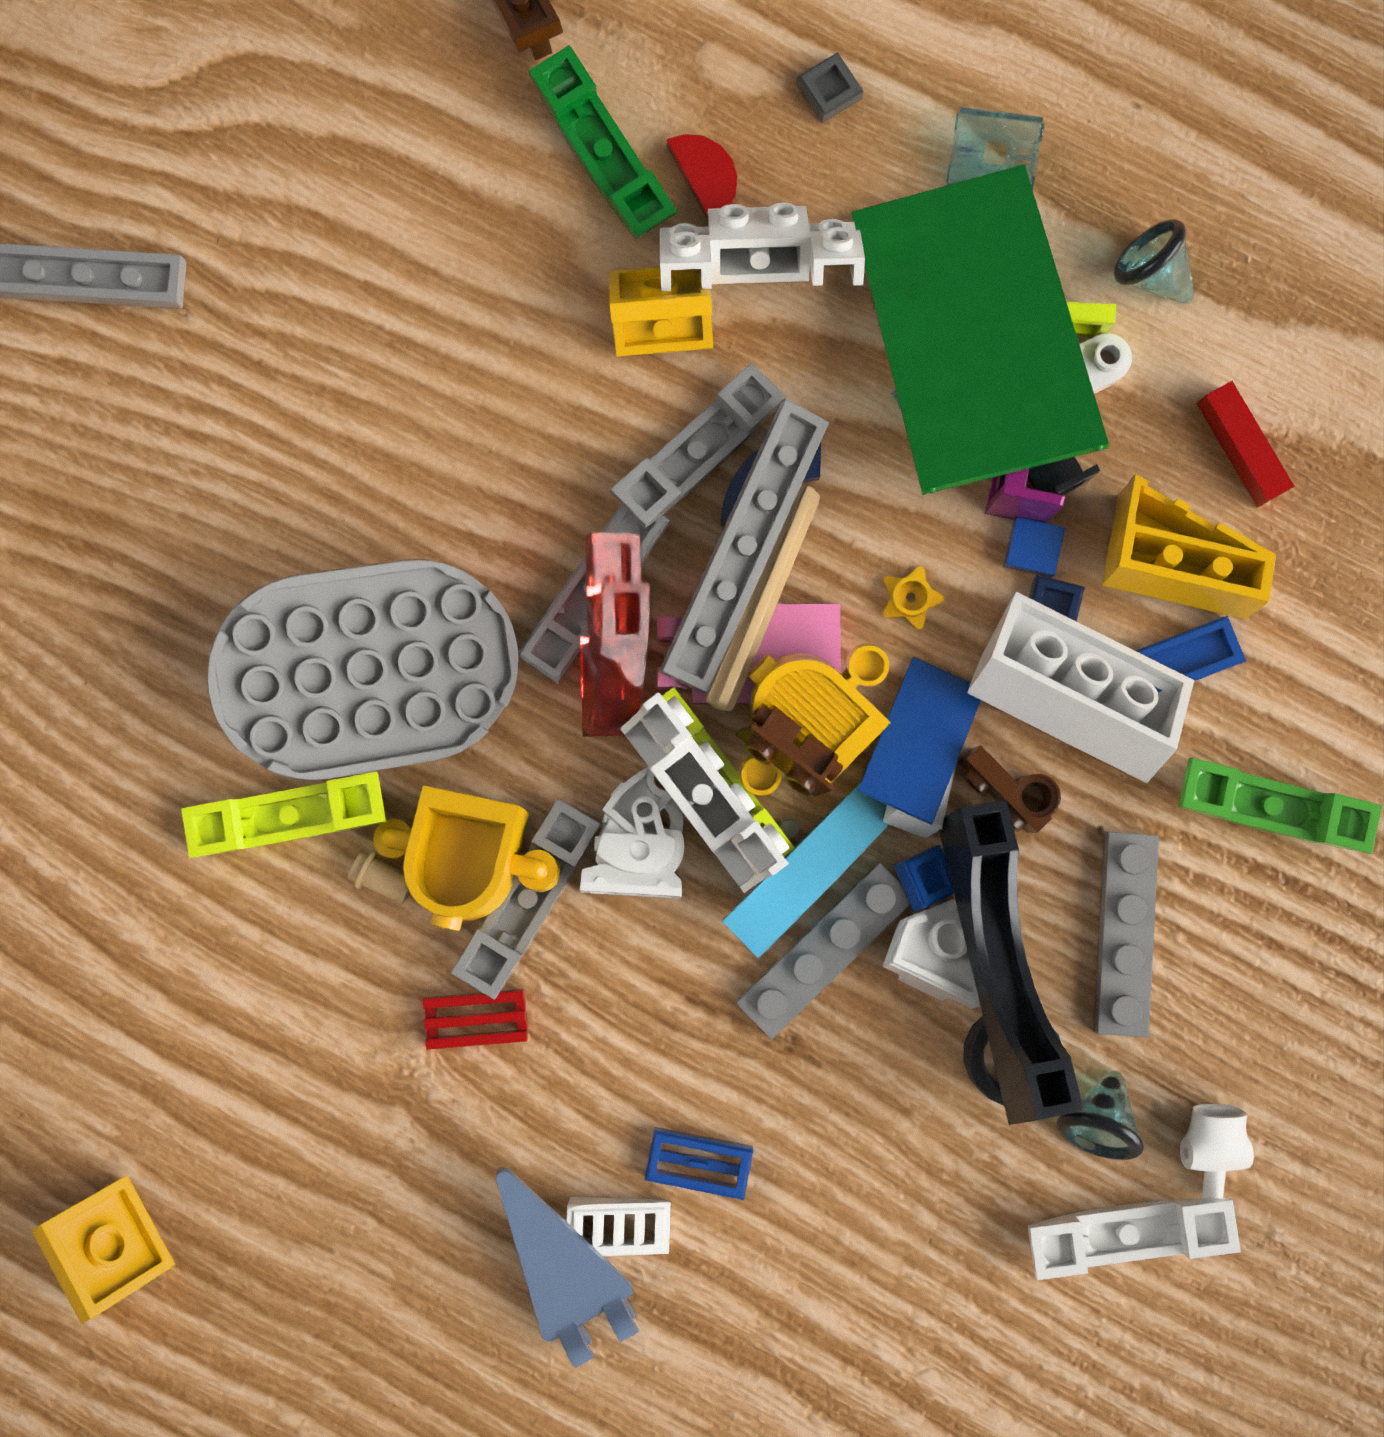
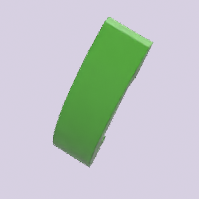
M1197 758L1188 759L1178 805L1180 808L1234 824L1366 854H1372L1382 809L1380 804L1336 793H1322L1242 773L1240 769Z

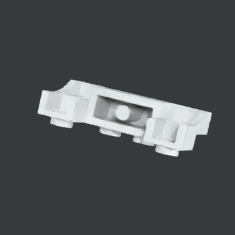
M776 203L770 207L746 208L739 204H729L721 208L708 209V226L696 227L692 224L683 223L677 224L672 228H660L661 291H671V270L701 269V288L712 289V284L809 281V268L811 270L813 286L823 285L824 265H849L853 286L863 285L865 255L860 230L855 229V223L843 222L837 219H827L820 223H809L806 206Z

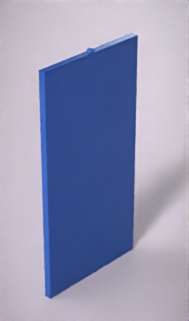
M913 657L887 719L891 723L881 732L857 791L932 825L981 701L967 693L971 682Z

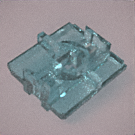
M960 107L956 115L953 150L946 179L947 185L1025 164L1033 189L1034 175L1045 124L1042 123L1043 117ZM986 142L1006 144L1007 148L1003 165L983 163ZM1017 151L1029 152V155L1018 154ZM1016 159H1023V160H1028V162H1020V161H1015V160H1016Z

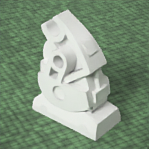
M649 767L641 770L625 783L621 782L611 793V798L602 809L604 814L603 824L599 836H595L594 853L597 854L596 863L598 865L582 869L581 893L681 899V879L674 872L679 867L684 854L683 815L681 809L669 793L655 785L654 778L656 776ZM663 810L667 812L670 818L669 829L663 828L660 813Z

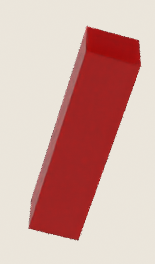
M1233 381L1208 393L1196 403L1257 508L1295 487Z

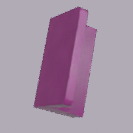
M1028 468L992 477L985 514L1011 520L1018 516L1046 523L1063 508L1065 496L1025 488L1029 473Z

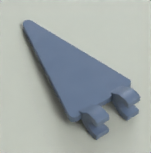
M507 1167L499 1168L496 1172L497 1185L542 1338L545 1341H553L559 1337L569 1360L577 1368L594 1358L593 1352L588 1346L591 1343V1338L583 1326V1323L605 1312L620 1342L638 1333V1327L633 1320L636 1318V1315L627 1300L633 1293L631 1282Z

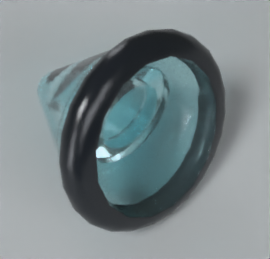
M1176 219L1162 221L1140 234L1119 257L1114 268L1116 282L1121 285H1131L1179 303H1189L1194 297V287L1185 239L1186 228L1183 222Z
M1112 1070L1108 1072L1081 1098L1084 1111L1061 1115L1057 1119L1056 1128L1059 1134L1067 1142L1087 1153L1114 1160H1130L1138 1157L1143 1152L1144 1145L1138 1134L1125 1079L1119 1071Z

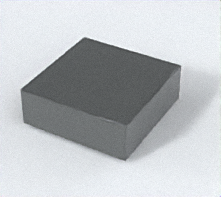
M838 52L797 77V87L821 123L826 122L852 106L863 97V89Z

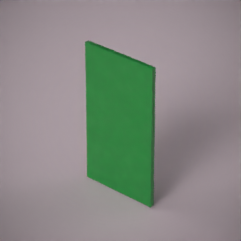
M1025 164L851 212L855 229L860 230L865 255L864 267L922 495L1109 448V441Z

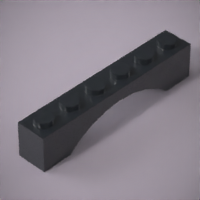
M1007 801L960 807L944 817L943 826L939 833L1008 1124L1037 1121L1084 1111L1071 1056L1058 1039L1045 1014L1026 959L1017 901L1019 847Z

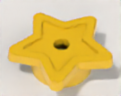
M918 566L905 578L885 576L883 579L884 585L891 597L883 611L885 618L905 617L916 629H922L927 609L944 601V596L931 589L927 583L925 569L922 566ZM907 594H913L915 601L908 602L906 599Z

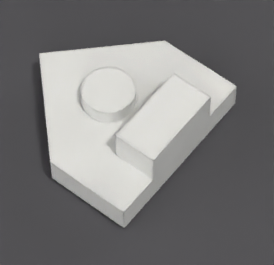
M955 899L900 920L882 967L899 974V981L941 1001L950 998L971 1009L979 1007L980 1002Z

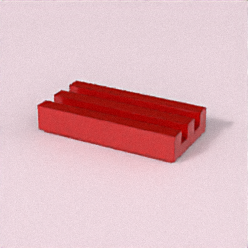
M525 989L500 991L495 1000L484 993L435 996L422 999L423 1009H425L424 1029H426L427 1039H425L426 1050L528 1041ZM515 1002V1011L437 1017L436 1008ZM516 1022L517 1030L438 1036V1028Z

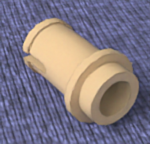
M373 851L370 855L360 852L348 874V879L355 882L354 887L360 890L364 886L403 905L410 893L405 882L404 871L376 859L377 853Z

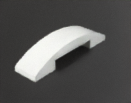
M1230 1198L1174 1199L1117 1205L1067 1214L1028 1225L1034 1274L1037 1280L1087 1274V1267L1184 1254L1189 1259L1241 1252L1233 1200Z

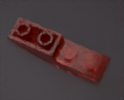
M593 532L585 534L588 636L580 637L583 737L625 736L620 728L639 711L643 690L649 634V582H641L640 534Z

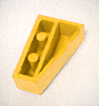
M1137 474L1132 477L1117 497L1102 586L1242 619L1249 618L1269 602L1276 559L1275 553L1221 522L1215 525L1189 510L1191 508L1190 504L1179 498L1173 501L1147 486L1150 481Z

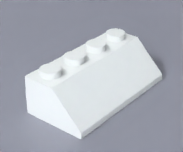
M1015 592L979 660L967 693L1148 783L1177 750L1194 680ZM1155 687H1157V688H1159V689H1161V690H1163V691L1157 692V690H1156Z

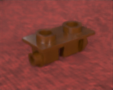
M761 703L750 718L757 725L752 723L736 732L735 735L746 743L744 749L750 756L763 764L769 765L771 763L786 774L784 778L786 783L797 792L815 797L834 789L835 786L830 782L843 769V765L837 761L839 755L811 734L804 738L799 747L794 745L792 741L802 727L775 705L769 708L764 703Z

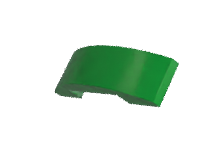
M570 45L529 70V76L574 154L611 209L636 240L677 214L675 206L651 169L649 171L645 169L597 95L596 84Z

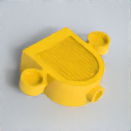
M862 643L855 646L849 652L846 659V669L840 673L828 661L812 654L795 653L782 656L776 660L767 654L748 674V677L754 682L750 695L751 716L761 703H764L769 708L775 705L802 727L792 743L799 747L808 734L813 735L839 755L837 761L843 765L841 774L891 723L856 688L859 684L874 686L882 682L889 672V659L886 653L877 645ZM750 755L744 759L740 768L742 783L752 794L759 796L768 795L774 792L781 783L782 772L771 763L769 765L763 764Z
M424 785L413 825L410 826L399 819H389L377 827L373 837L375 849L380 855L393 861L404 860L403 871L407 888L418 904L432 912L430 925L454 931H460L462 921L477 920L496 910L508 896L514 876H518L520 882L528 889L535 892H546L557 884L561 873L558 861L546 851L532 850L524 856L520 855L530 815L521 806Z

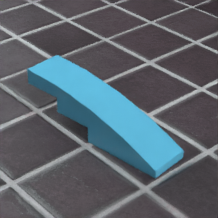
M861 781L794 846V850L784 857L789 864L775 875L758 883L722 920L757 958L843 874L889 825L883 822L887 805L858 792Z

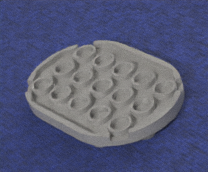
M406 559L302 573L282 577L257 588L231 610L221 624L210 650L207 673L208 690L218 723L232 744L240 752L242 751L253 761L279 775L303 780L331 779L443 759L475 744L489 732L487 730L510 702L518 675V645L512 623L499 600L477 579L456 567L432 560Z

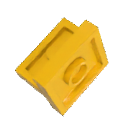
M660 266L609 271V304L611 323H613L616 357L713 349L710 289L701 288V269L671 270V291H661Z
M128 1175L31 1230L81 1324L96 1317L176 1265Z

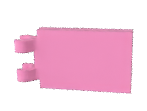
M777 604L750 671L767 654L776 660L789 654L806 653L828 661L841 673L840 604ZM657 617V641H673L683 618ZM657 667V690H670L673 687L676 690H692V705H710L706 701L708 693H701L658 672L660 667ZM748 676L736 704H750V695L754 682Z

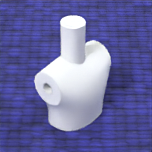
M1199 1104L1192 1108L1189 1129L1181 1141L1180 1156L1182 1164L1186 1169L1204 1171L1202 1198H1223L1226 1171L1247 1169L1253 1164V1147L1246 1133L1247 1112L1236 1106Z

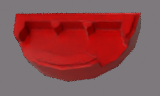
M683 134L667 139V148L707 221L708 209L721 208L725 205L733 204L736 198L738 176L732 158L720 144L705 136Z

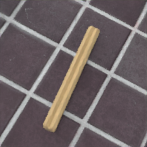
M801 485L709 689L706 701L718 710L731 712L737 703L820 501V495L813 487Z

